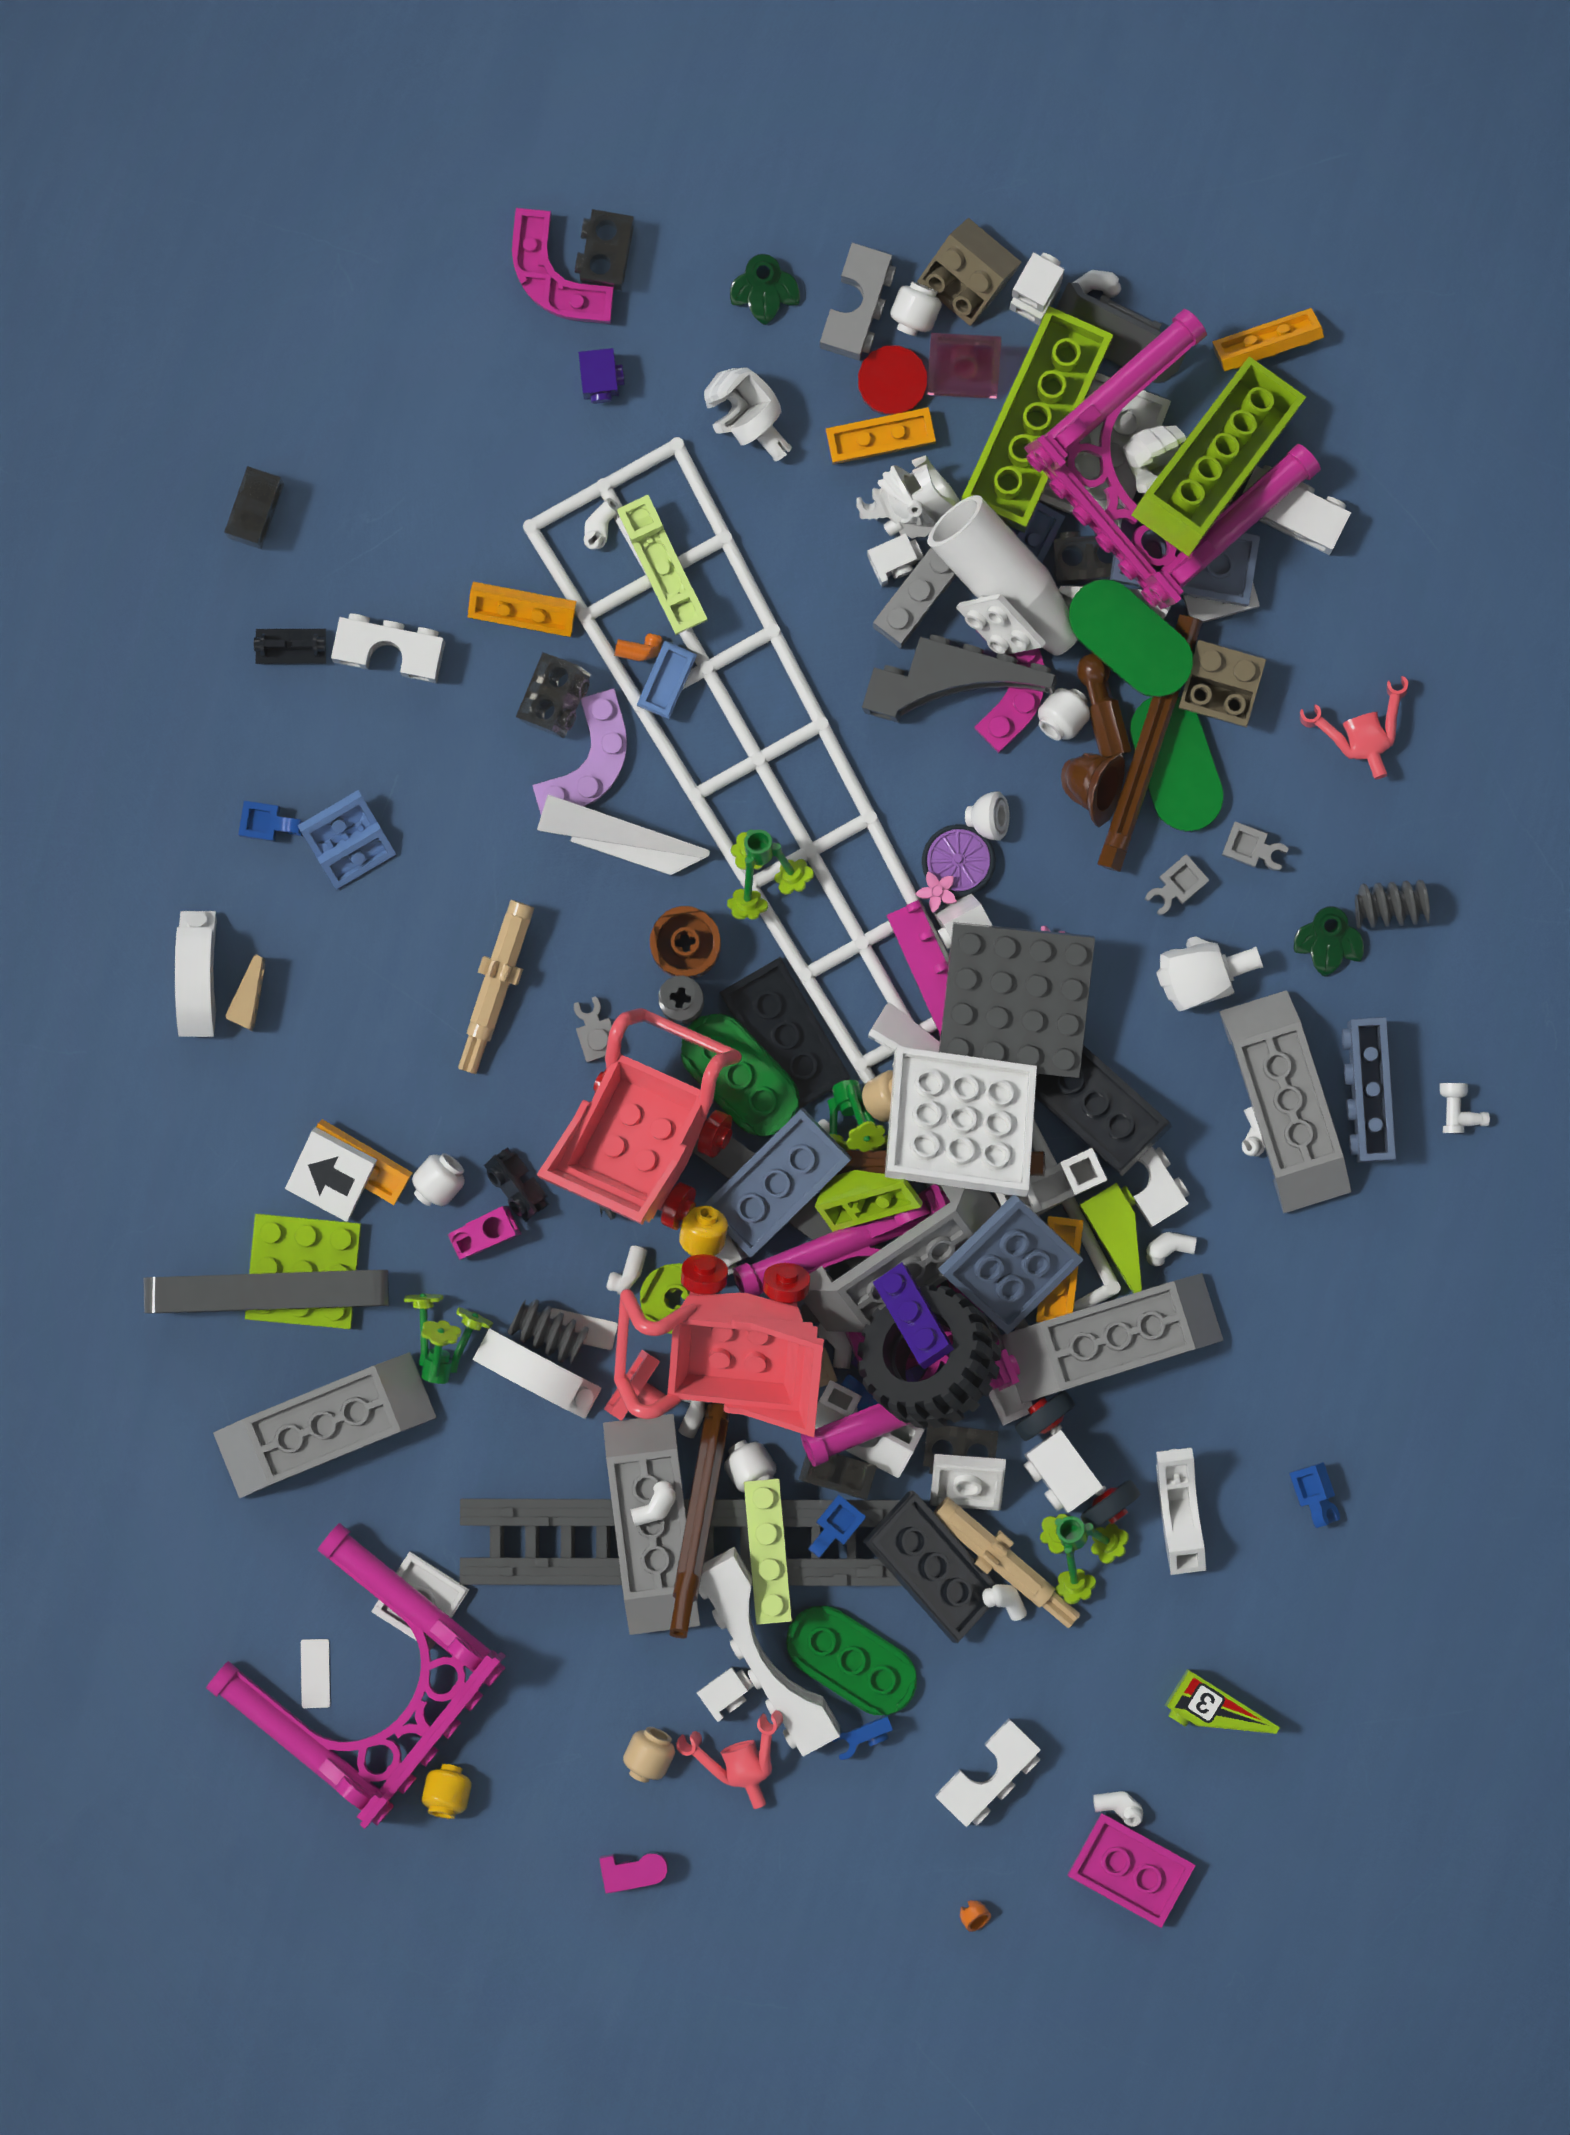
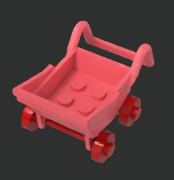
M644 1008L621 1013L614 1021L608 1035L605 1054L606 1069L596 1078L593 1087L595 1093L592 1101L583 1100L575 1116L542 1165L537 1176L643 1225L644 1221L650 1223L657 1210L662 1211L661 1223L671 1229L678 1230L681 1227L682 1219L696 1207V1202H694L696 1190L682 1182L678 1183L675 1187L674 1185L685 1169L697 1139H699L698 1152L711 1158L715 1157L721 1149H725L731 1139L732 1116L720 1110H715L708 1119L707 1115L713 1103L716 1081L723 1067L739 1063L742 1058L741 1053L736 1049ZM647 1022L716 1053L717 1055L710 1060L705 1069L701 1089L620 1054L622 1038L627 1027Z
M700 1254L691 1256L683 1262L681 1268V1283L690 1291L689 1296L686 1297L679 1309L656 1322L646 1319L632 1290L625 1289L621 1292L614 1382L626 1408L632 1415L641 1419L658 1418L677 1406L682 1400L722 1403L726 1413L745 1415L814 1438L824 1339L817 1338V1326H813L812 1322H803L797 1307V1302L806 1298L809 1293L810 1275L807 1270L793 1263H777L768 1267L764 1272L763 1291L770 1299L741 1292L716 1294L727 1285L728 1267L726 1263L712 1255ZM629 1318L635 1329L645 1335L660 1336L672 1330L668 1393L651 1405L640 1403L628 1376L625 1374Z

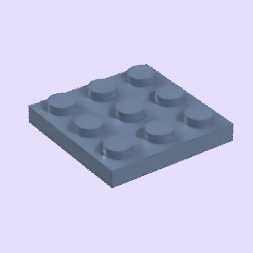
M1012 1195L938 1269L1008 1335L1083 1261V1258L1018 1196Z

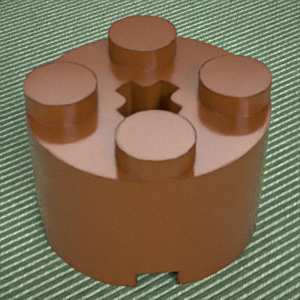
M679 906L666 911L656 921L650 934V949L656 964L665 974L671 977L687 976L696 979L708 973L715 966L721 952V938L716 923L708 914L695 907ZM688 934L690 940H696L695 944L690 945V951L683 952L682 947H676V943L681 941V935Z

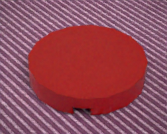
M899 345L883 346L872 351L862 362L858 373V390L863 401L873 411L880 414L893 415L912 411L922 401L927 388V371L922 360L912 350Z

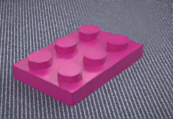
M1101 1812L1067 1876L1162 1928L1196 1865Z

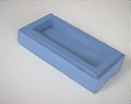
M664 641L638 700L637 707L669 720L695 663L697 654Z

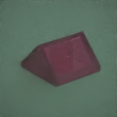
M931 333L927 395L997 399L1001 337Z

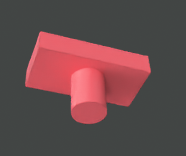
M641 1350L626 1375L640 1403L651 1405L666 1396V1394L647 1383L660 1361L644 1350ZM616 1389L604 1410L622 1421L628 1409L618 1389Z

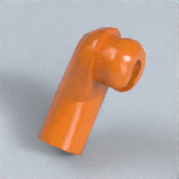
M647 634L644 644L617 639L614 656L635 661L656 658L660 653L663 638L659 635Z

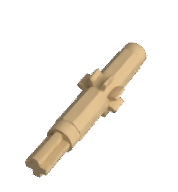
M510 900L491 958L482 957L478 973L484 974L485 977L466 1032L469 1036L458 1066L461 1070L477 1074L487 1041H491L510 983L513 985L519 984L523 969L516 967L535 907Z
M946 1497L937 1506L933 1513L956 1538L977 1555L974 1564L986 1574L993 1568L1037 1607L1045 1608L1067 1628H1070L1074 1621L1079 1618L1080 1613L1055 1593V1588L1009 1549L1014 1542L999 1530L995 1536L992 1535L949 1497Z

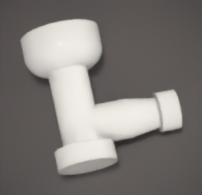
M1440 1083V1094L1443 1097H1447L1446 1126H1443V1133H1464V1126H1489L1490 1116L1488 1112H1480V1114L1461 1112V1098L1465 1097L1468 1093V1083Z

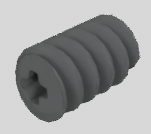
M1418 880L1414 890L1409 881H1403L1400 891L1395 882H1389L1386 892L1381 883H1375L1372 893H1370L1366 884H1361L1358 894H1355L1357 928L1361 929L1364 918H1368L1371 927L1375 928L1378 917H1382L1385 926L1389 927L1392 916H1396L1399 925L1403 926L1406 915H1410L1413 924L1418 925L1420 914H1424L1429 924V896L1424 881Z
M674 976L667 979L658 993L659 1006L663 1015L668 1020L680 1025L695 1021L701 1015L704 1008V996L699 984L687 976ZM682 992L686 993L690 1003H684L682 1008H677L676 1002L672 999L679 998Z
M525 1299L509 1327L508 1334L513 1336L521 1329L520 1341L525 1343L534 1336L533 1348L538 1349L546 1343L545 1354L547 1356L559 1350L558 1362L563 1363L567 1358L571 1357V1365L588 1335L589 1328L585 1326L577 1333L575 1332L576 1320L572 1319L564 1326L563 1313L560 1312L552 1319L550 1318L552 1307L548 1305L539 1312L538 1299H535L529 1305L525 1304Z

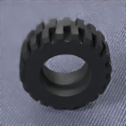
M923 1284L920 1286V1290L942 1329L952 1332V1346L954 1350L951 1351L942 1369L928 1379L918 1382H907L906 1363L911 1349L886 1306L882 1310L877 1308L871 1315L874 1318L870 1325L866 1324L861 1335L865 1337L864 1343L859 1342L857 1355L863 1360L858 1361L857 1366L859 1374L863 1377V1385L867 1392L897 1419L906 1424L911 1423L919 1428H926L929 1424L934 1428L945 1427L947 1420L956 1423L964 1419L963 1413L968 1410L974 1412L980 1406L978 1403L983 1395L988 1397L993 1389L989 1384L992 1379H997L1000 1368L995 1364V1361H1000L1001 1348L996 1344L999 1338L996 1330L990 1325V1320L965 1296L943 1285L937 1288L933 1284Z

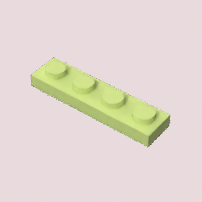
M779 1479L744 1482L756 1625L792 1622Z

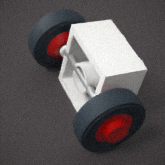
M1066 1391L1060 1392L1049 1401L1043 1397L1027 1409L1030 1415L1020 1421L1015 1426V1429L1024 1441L1030 1440L1037 1434H1045L1050 1430L1052 1435L1024 1454L1028 1461L1023 1466L1035 1482L1042 1479L1049 1488L1044 1494L1056 1511L1063 1508L1065 1512L1069 1513L1096 1494L1099 1496L1093 1500L1092 1506L1080 1516L1084 1524H1093L1094 1529L1107 1521L1112 1525L1128 1513L1126 1507L1141 1495L1140 1491L1131 1480L1124 1482L1117 1488L1110 1487L1104 1491L1106 1489L1105 1485L1102 1487L1065 1434L1060 1430L1062 1426L1059 1425L1057 1427L1062 1422L1064 1415L1074 1408V1400Z

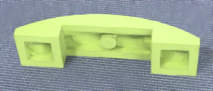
M649 495L616 509L675 635L708 621Z

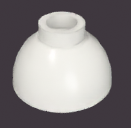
M1001 792L985 794L973 806L966 808V825L974 827L981 836L990 840L1000 841L1006 835L1010 814L1008 802Z

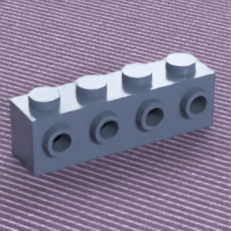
M1386 1017L1351 1019L1347 1022V1028L1342 1029L1343 1050H1349L1350 1064H1344L1345 1085H1351L1352 1099L1346 1100L1347 1119L1354 1120L1355 1133L1349 1135L1350 1156L1356 1155L1357 1163L1393 1161L1396 1159L1387 1020Z

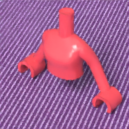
M1401 676V683L1404 688L1399 691L1391 687L1389 680L1387 682L1386 689L1390 698L1385 721L1386 732L1379 722L1377 712L1367 713L1345 721L1343 727L1348 736V741L1341 732L1321 716V709L1318 705H1314L1317 715L1314 719L1306 718L1303 709H1301L1300 721L1302 725L1308 728L1318 726L1334 741L1348 759H1367L1375 780L1384 778L1388 774L1381 754L1392 747L1395 742L1400 699L1407 694L1408 680L1406 677Z
M775 1710L771 1715L773 1724L768 1722L764 1713L760 1716L757 1722V1728L762 1733L759 1751L757 1750L755 1740L742 1741L724 1748L720 1753L725 1762L726 1770L699 1747L702 1743V1736L697 1731L692 1732L690 1735L691 1744L686 1741L685 1735L682 1734L676 1742V1749L682 1755H693L724 1784L745 1788L753 1809H758L766 1805L759 1783L772 1773L770 1757L772 1734L783 1723V1715L780 1711Z

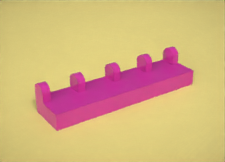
M917 900L886 916L939 1034H941L948 964L925 916L921 903Z

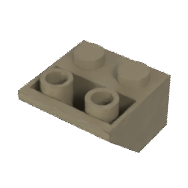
M967 218L947 237L917 282L938 292L936 297L971 326L1006 286L1022 262L970 218Z
M1198 640L1193 653L1192 671L1184 685L1179 708L1247 728L1266 659Z

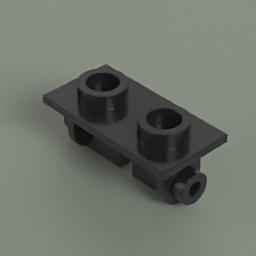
M256 629V637H254L255 664H326V629Z
M507 1147L499 1154H495L484 1165L487 1169L489 1180L494 1186L501 1188L508 1198L511 1210L516 1215L521 1216L525 1222L536 1212H540L549 1205L546 1200L548 1195L534 1177L525 1183L520 1180L529 1170L515 1151L511 1152Z

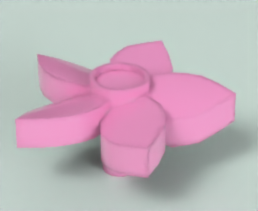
M928 871L926 875L928 887L921 888L915 895L921 899H930L929 907L934 914L940 908L941 900L946 904L957 903L954 894L949 891L953 886L954 876H946L939 881L933 873Z

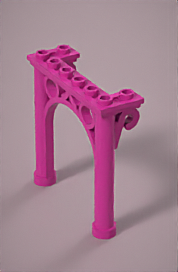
M1187 309L1180 311L1172 319L1173 323L1048 433L1038 437L1024 447L1028 453L1026 458L1030 465L1038 472L1043 470L1051 480L1049 485L1053 492L1061 499L1066 497L1074 507L1072 513L1082 525H1089L1097 534L1095 540L1105 552H1112L1120 561L1118 567L1128 579H1135L1143 588L1141 594L1151 606H1158L1160 609L1179 602L1182 599L1180 595L1184 592L1182 588L1300 483L1305 479L1310 480L1321 471V467L1312 453L1301 444H1297L1285 457L1221 513L1189 557L1183 552L1175 556L1177 548L1165 540L1167 546L1166 554L1160 559L1153 558L1143 548L1141 543L1142 535L1145 531L1151 529L1145 525L1138 527L1130 541L1115 524L1114 520L1118 519L1127 520L1132 525L1135 524L1137 519L1131 515L1137 504L1123 489L1113 467L1110 443L1114 423L1121 410L1192 346L1198 344L1207 336L1202 323ZM1103 422L1099 436V446L1089 443L1080 444V441ZM1087 452L1099 457L1100 474L1096 480L1085 479L1077 471L1074 461L1078 453ZM1106 480L1108 487L1103 489L1106 494L1107 504L1105 509H1103L1087 489L1096 488ZM1118 502L1124 509L1116 510ZM1160 566L1162 567V569H1160L1158 572H1156L1153 568Z
M937 1184L931 1185L918 1194L923 1202L920 1208L836 1230L752 1265L744 1263L734 1267L733 1275L736 1285L741 1293L760 1296V1294L764 1293V1272L774 1264L793 1263L803 1267L810 1274L821 1266L827 1268L852 1258H869L880 1250L872 1248L873 1246L903 1235L950 1203V1200L945 1192L939 1189ZM948 1279L946 1280L949 1285V1288H952L956 1293H961L963 1296H965ZM944 1331L947 1337L952 1334L951 1331ZM1006 1349L1001 1350L1000 1361H995V1364L1000 1368L997 1379H992L989 1384L993 1387L992 1390L998 1388L999 1391L1020 1382L1017 1377L1020 1374V1368L1016 1358L1012 1354L1008 1355ZM945 1355L926 1368L918 1381L935 1375L939 1364L941 1363L944 1366L949 1357ZM878 1403L817 1429L815 1428L814 1438L801 1434V1440L808 1459L815 1467L829 1461L830 1456L911 1423L906 1424L900 1421Z
M338 1523L317 1550L400 1616L408 1624L416 1637L421 1658L420 1677L413 1698L404 1712L390 1726L373 1736L360 1740L339 1741L324 1737L310 1729L229 1661L217 1672L206 1689L216 1697L219 1695L333 1787L348 1802L361 1810L357 1818L362 1821L359 1825L365 1829L371 1823L378 1826L394 1807L389 1801L396 1792L399 1791L404 1794L416 1780L412 1773L421 1763L426 1767L439 1750L434 1745L442 1735L449 1739L459 1727L461 1722L456 1719L464 1708L471 1711L483 1697V1694L479 1692L483 1684L485 1683L490 1687L506 1667L501 1662L506 1655L502 1652L497 1654L494 1650L491 1651L351 1537L349 1535L351 1531L341 1523ZM427 1636L451 1654L452 1657L443 1656L431 1660ZM443 1664L453 1666L458 1674L456 1684L447 1693L436 1692L430 1683L431 1669ZM465 1667L473 1672L467 1681ZM425 1692L429 1698L435 1701L444 1702L451 1699V1702L432 1725H430L425 1716V1707L428 1701L423 1700ZM415 1713L416 1723L405 1724ZM394 1733L397 1738L407 1733H416L422 1736L403 1761H401L402 1753L400 1746L395 1740L388 1738ZM385 1745L391 1749L393 1761L385 1772L373 1773L367 1768L366 1756L368 1747ZM333 1750H359L357 1759L359 1772ZM386 1780L380 1789L371 1782Z

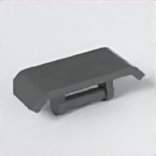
M1068 283L1056 309L1113 334L1111 344L1104 358L1123 367L1162 333L1159 331L1162 323L1156 320L1153 322L1110 300L1111 297L1102 294L1100 300H1097L1085 294L1079 283ZM1186 353L1153 382L1162 383L1179 370Z

